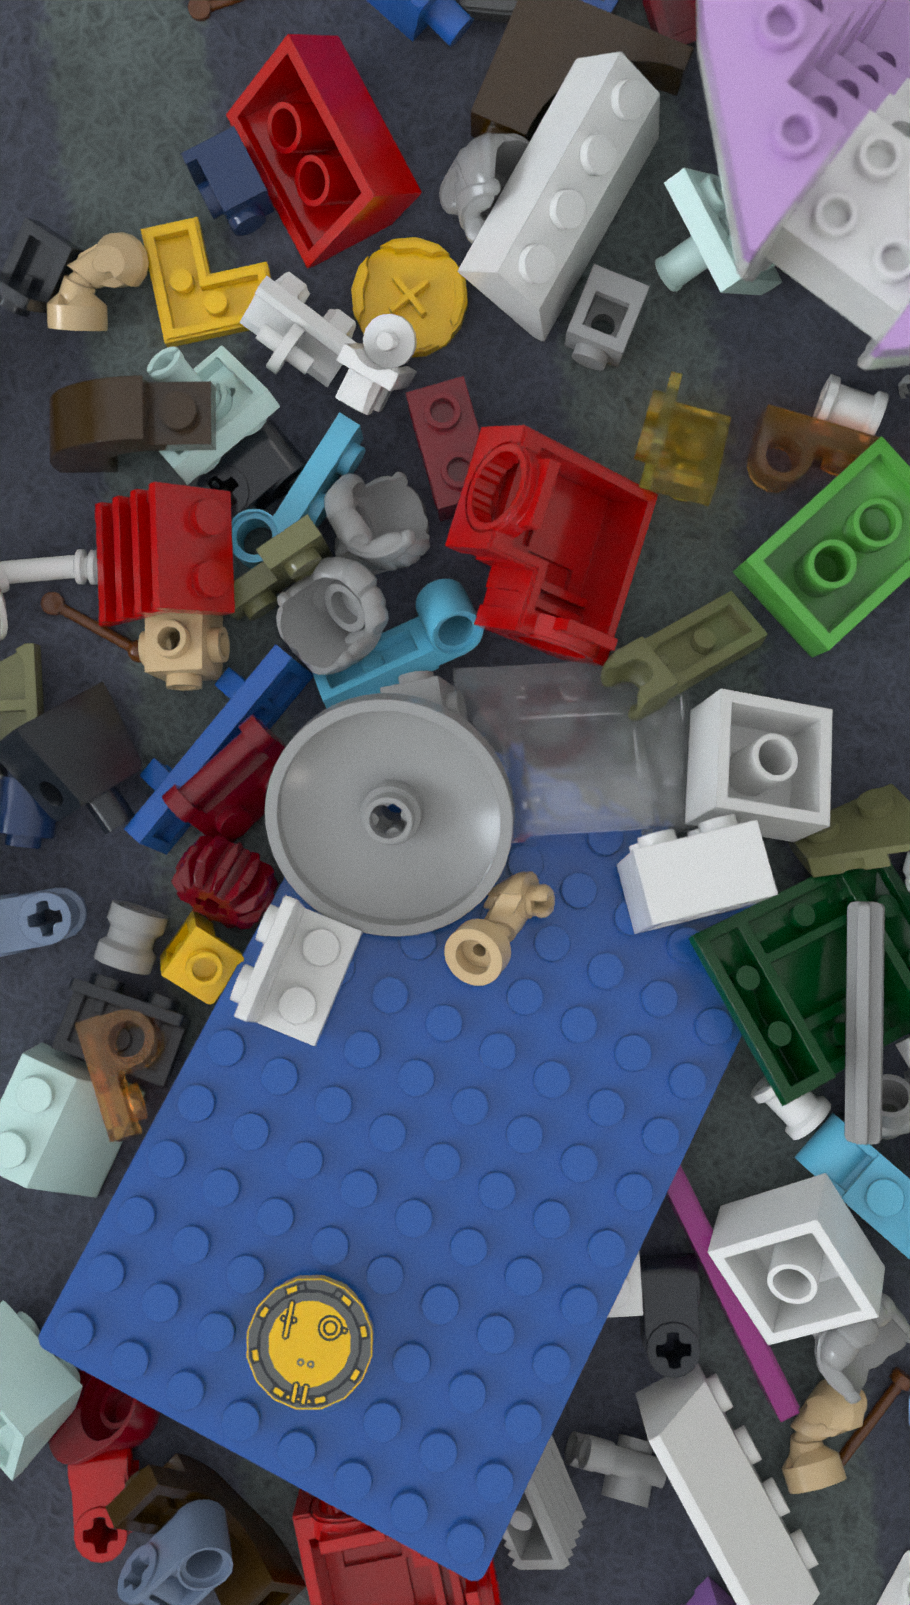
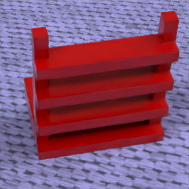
M153 482L149 484V490L134 489L130 491V497L116 496L112 498V503L100 502L95 504L99 626L111 627L169 612L216 616L235 613L230 491Z

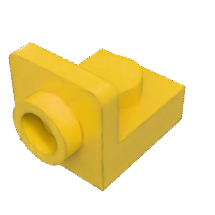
M191 911L160 955L161 976L206 1004L211 1005L215 1003L225 989L236 966L244 961V957L239 950L215 935L212 922L198 912Z

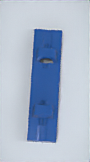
M276 644L247 680L228 667L214 685L230 700L173 769L153 758L142 771L140 777L154 790V793L126 825L124 830L139 844L167 855L191 824L179 819L165 804L161 796L174 784L180 787L185 784L242 732L238 726L252 714L270 730L313 678V674Z

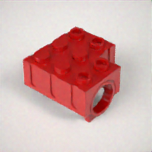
M526 425L481 427L445 546L464 554H472L476 556V560L492 566L485 586L487 587L483 604L479 606L474 625L561 660L603 667L608 659L610 650L615 651L618 639L614 637L658 494Z
M299 1488L292 1518L310 1605H503L494 1557L485 1575L480 1580L470 1581Z

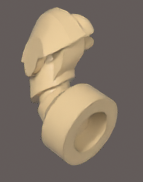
M110 233L104 235L98 244L83 251L78 255V259L68 264L67 266L73 272L69 276L67 274L64 276L59 293L47 302L48 328L72 331H107V305L95 295V289H101L105 286L124 288L128 286L139 287L147 275L149 266L147 251L141 241L128 233Z
M532 871L516 873L494 886L487 894L489 897L484 903V908L490 909L484 919H471L464 922L448 938L444 950L445 960L452 973L461 981L475 986L487 985L493 982L508 965L511 958L510 942L515 939L526 921L533 916L546 918L552 913L555 905L554 892L550 886L539 884L536 874Z
M826 1379L816 1385L806 1399L805 1404L800 1408L799 1415L791 1423L792 1429L796 1432L791 1435L789 1456L782 1466V1472L790 1494L819 1490L847 1479L839 1452L825 1446L822 1440L863 1426L864 1413L867 1410V1398L862 1389L859 1394L861 1400L858 1403L850 1404L843 1395L839 1394L831 1385H828Z

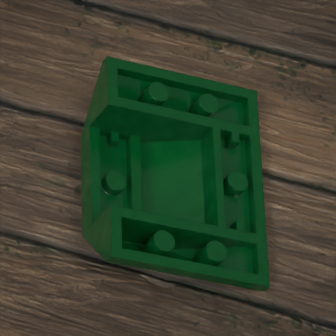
M892 863L889 867L868 870L857 868L847 870L841 874L810 877L779 892L778 895L761 901L688 938L781 1106L791 1103L836 1077V1073L845 1069L847 906L851 902L882 903L885 908L883 1047L910 1033V893Z

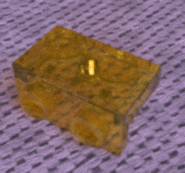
M671 371L666 391L653 390L634 460L645 463L639 487L668 495L678 501H691L710 506L718 480L731 416L676 402L683 374Z

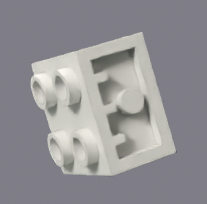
M287 895L284 896L280 908L271 904L263 916L256 935V940L264 945L255 967L247 964L243 966L231 993L230 1000L239 1003L234 1017L246 1022L259 1023L316 1046L363 932L306 909L297 899Z

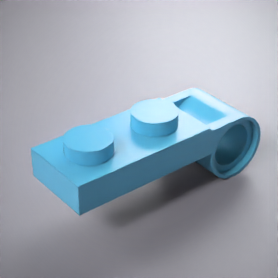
M339 412L274 516L260 509H247L241 511L232 519L233 554L245 566L252 569L263 562L259 554H248L244 550L245 537L251 530L261 527L267 528L272 531L273 538L307 514L316 528L323 522L327 516L324 507L326 493L340 475L353 474L365 454L366 449L360 445L364 437L359 424Z
M438 579L427 584L420 591L416 599L418 617L383 632L375 648L360 662L351 665L349 668L330 675L313 673L326 708L350 698L381 693L380 687L399 684L398 677L400 675L414 671H434L439 669L440 665L473 650L480 642L484 629L474 625L477 612L464 587L453 579Z
M832 1113L797 1153L795 1158L814 1176L826 1173L843 1201L910 1260V1179L871 1145H860L847 1141L844 1136V1122Z

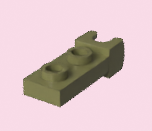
M731 590L645 639L641 636L616 650L603 666L601 682L606 687H613L622 682H630L638 687L637 703L630 707L628 717L633 721H639L664 707L670 698L675 697L759 648L768 634Z

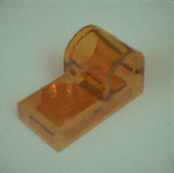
M768 404L758 417L752 436V445L747 458L748 475L756 487L765 492L772 493L785 491L794 485L808 471L813 459L822 461L820 465L821 470L838 476L880 437ZM779 448L785 451L792 463L791 471L778 472L768 464L766 450Z
M130 1009L114 1011L103 1016L98 1015L75 1023L109 1141L121 1142L143 1134L139 1121L147 1118L145 1102L138 1084L134 1083L128 1086L125 1075L149 1066L160 1054L162 1034L157 1024L142 1013ZM138 1024L144 1032L145 1041L143 1047L137 1054L131 1057H123L116 1049L115 1040L117 1034L127 1025Z

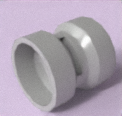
M112 900L107 914L110 927L107 936L99 939L94 958L101 963L123 971L141 975L151 974L156 959L152 949L156 938L164 935L169 917L161 912L131 902Z

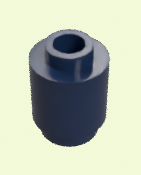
M8 771L7 776L1 775L0 833L6 834L5 845L40 849L42 838H55L57 820L52 819Z

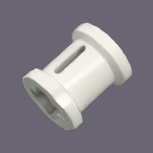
M831 374L821 391L811 420V426L820 429L826 424L855 434L858 437L859 443L868 445L881 423L889 394L878 391L875 395L851 388L841 384L839 376Z
M765 1076L751 1091V1096L758 1104L765 1102L787 1124L785 1132L793 1140L803 1138L812 1132L825 1119L831 1109V1103L824 1096L816 1097L811 1091L791 1103L781 1106Z

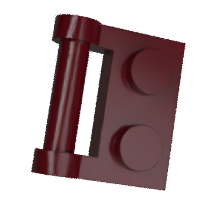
M253 714L238 726L242 732L181 787L174 784L161 796L170 810L183 822H189L206 836L212 838L216 835L224 836L231 843L244 835L265 814L269 780L276 762L286 748V745Z

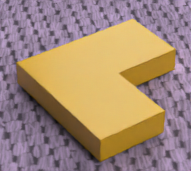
M198 217L141 229L144 248L147 251L148 267L162 333L167 348L249 331L240 321L251 304L260 283L266 276L271 278L267 262L211 274L201 223Z

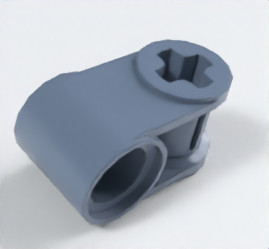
M56 887L24 894L15 892L0 895V957L28 951L31 948L52 945L76 935L84 927L87 920V906L84 899L77 891L67 887ZM49 909L54 911L60 910L62 921L58 923L56 921L47 922L45 911Z
M196 1500L180 1508L161 1530L145 1545L136 1549L127 1559L118 1580L117 1592L119 1598L129 1605H137L139 1603L144 1605H197L215 1587L226 1581L232 1572L233 1558L225 1509L218 1502L212 1500Z

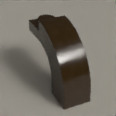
M143 375L106 377L65 386L54 392L49 399L50 464L60 473L118 472V455L131 452L216 450V388L211 381L148 382Z
M176 1453L163 1467L148 1464L145 1468L134 1473L127 1480L125 1488L105 1507L115 1529L155 1535L186 1504L196 1500L218 1502L225 1509L233 1558L231 1574L226 1581L213 1589L221 1605H288L307 1586L290 1553L274 1529L216 1471L187 1455Z

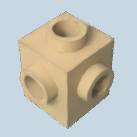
M169 612L145 618V631H142L139 635L138 652L140 660L145 666V672L165 681L167 689L193 691L202 689V681L218 680L223 674V663L227 662L229 658L230 641L228 632L223 627V616Z

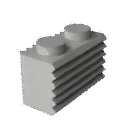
M552 1435L502 1537L506 1540L504 1546L510 1550L508 1556L514 1559L512 1565L519 1570H561L569 1566L568 1558L573 1556L571 1549L577 1546L575 1539L580 1537L578 1530L583 1528L581 1521L586 1519L584 1510Z

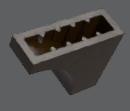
M518 0L471 109V136L476 138L488 132L492 134L515 133L530 142L577 58L621 51L656 90L677 96L686 76L694 48L581 0Z

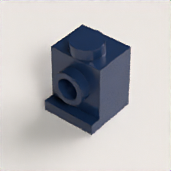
M234 126L181 153L212 218L216 219L224 215L236 236H245L258 230L265 223V216L274 212L268 191Z

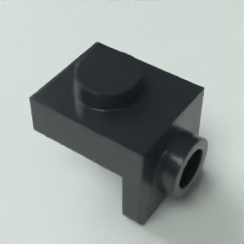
M25 217L2 272L0 271V305L23 317H29L31 311L47 314V302L59 293L64 276L66 274L69 276L73 272L67 265L78 259V255L84 250L40 221Z

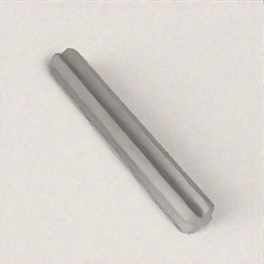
M855 901L847 906L844 1136L847 1141L860 1145L878 1144L882 1139L885 908L882 903L872 901Z

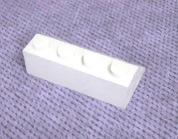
M621 51L577 58L458 269V272L530 335L540 341L546 340L659 138L660 93Z
M697 1363L694 1370L686 1376L678 1378L665 1377L635 1393L648 1441L736 1604L813 1605L820 1593L809 1569L819 1565L802 1530L798 1529L790 1534L782 1516L790 1513V1509L773 1477L762 1482L753 1464L759 1462L762 1458L745 1425L734 1430L725 1414L726 1411L734 1406L718 1375L715 1373L706 1378L700 1365Z

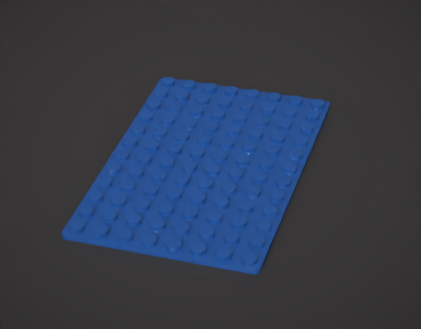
M497 751L495 752L502 762L510 782L515 816L508 858L494 886L516 873L532 871L536 874L539 884L550 886L554 892L555 905L552 913L546 918L533 916L526 921L515 939L510 942L511 958L506 968L493 982L482 986L470 985L458 979L446 963L444 950L448 938L461 924L471 919H484L490 910L484 908V903L489 897L488 895L475 908L457 921L427 933L398 937L363 933L316 1046L259 1023L246 1022L234 1017L239 1003L230 1000L235 982L245 964L255 967L264 945L256 940L259 924L242 955L244 961L236 966L40 1331L38 1338L40 1346L46 1351L470 1581L480 1580L490 1565L742 1036L688 938L751 907L748 906L634 934L617 864L630 853L629 846L637 844L639 837L655 832ZM390 804L387 807L394 813H401L402 811L401 808L394 804ZM284 877L271 904L280 908L284 896L287 895L297 899L306 909L321 914L302 899ZM299 1275H325L347 1284L364 1304L373 1324V1355L363 1380L344 1400L324 1409L296 1410L273 1400L255 1381L247 1360V1330L257 1306L276 1286Z

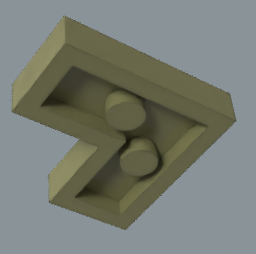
M308 514L256 549L263 562L234 581L235 613L230 615L237 621L245 615L250 621L262 617L277 606L276 594L292 583H296L311 575L322 559L333 556Z

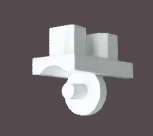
M287 272L276 281L266 276L258 286L255 296L240 323L256 334V339L274 352L266 365L268 370L276 375L287 361L303 374H310L328 387L343 365L336 361L343 345L356 343L351 339L356 328V322L340 309H329L325 316L322 317L305 304L310 295L307 285L292 273Z
M396 314L379 315L371 320L366 327L363 343L344 344L336 361L349 369L335 398L365 415H370L373 410L377 412L383 410L392 391L408 388L417 372L408 366L401 367L408 363L414 355L417 345L416 333L411 323L404 317Z

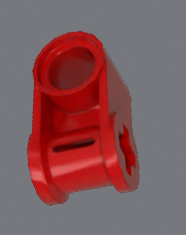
M132 1448L120 1451H106L80 1465H68V1480L73 1504L74 1541L80 1554L91 1562L104 1563L116 1558L125 1547L129 1534L133 1532L122 1529H109L114 1528L105 1508L125 1488L127 1480L139 1471V1460H133Z

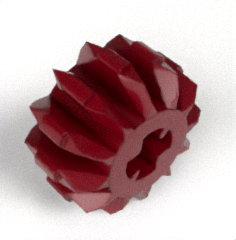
M218 835L214 838L200 836L193 845L189 846L176 866L177 871L171 880L180 900L189 903L192 906L193 912L205 915L210 922L213 920L220 922L226 928H234L236 926L240 929H250L254 923L259 921L262 914L271 905L275 897L274 892L279 884L274 877V869L271 865L260 860L259 853L250 852L245 849L241 842L234 844L229 842L224 836Z

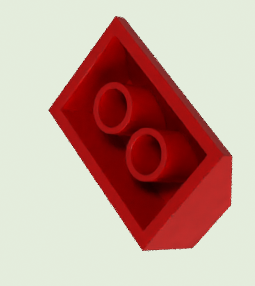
M287 34L226 114L231 126H234L275 209L307 268L314 267L392 225L422 194L339 36Z

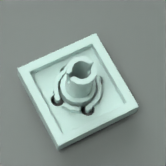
M683 168L664 182L691 234L689 238L663 257L660 256L655 260L656 270L660 278L671 291H679L683 285L707 268L721 293L762 295L782 283L775 264H772L766 271H761L753 282L749 280L746 282L737 274L720 176Z
M223 345L194 369L184 359L183 353L175 346L168 347L157 353L147 367L148 374L157 382L211 381L216 388V450L159 451L187 485L199 475L211 471L227 451L245 436L252 435L260 430L267 418L280 408V405L269 390Z

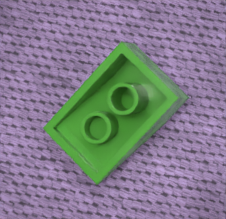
M882 436L733 571L738 579L811 658L829 651L910 577V466Z

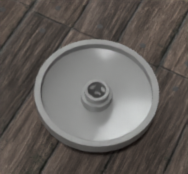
M377 693L362 695L334 704L317 714L296 733L283 750L271 774L266 793L265 825L268 841L278 867L288 883L302 899L322 915L358 929L363 933L379 936L398 937L427 933L451 924L469 913L486 897L499 879L508 858L514 831L515 809L510 782L502 762L485 737L473 725L450 709L430 700L405 694ZM390 804H394L401 808L402 811L401 813H394L387 807Z

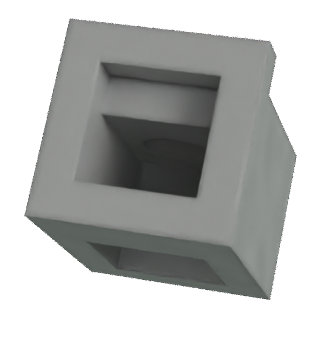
M594 264L566 333L564 346L574 349L572 358L577 363L593 370H604L606 363L618 367L650 286ZM605 320L611 324L613 333L608 335L591 328V325L595 321Z

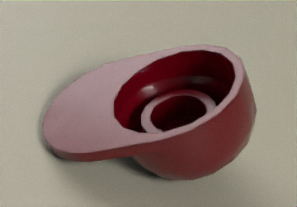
M80 1370L78 1372L80 1375L79 1383L83 1387L76 1408L50 1438L48 1443L57 1461L72 1466L80 1465L106 1451H120L141 1445L150 1437L159 1421L161 1413L91 1374Z

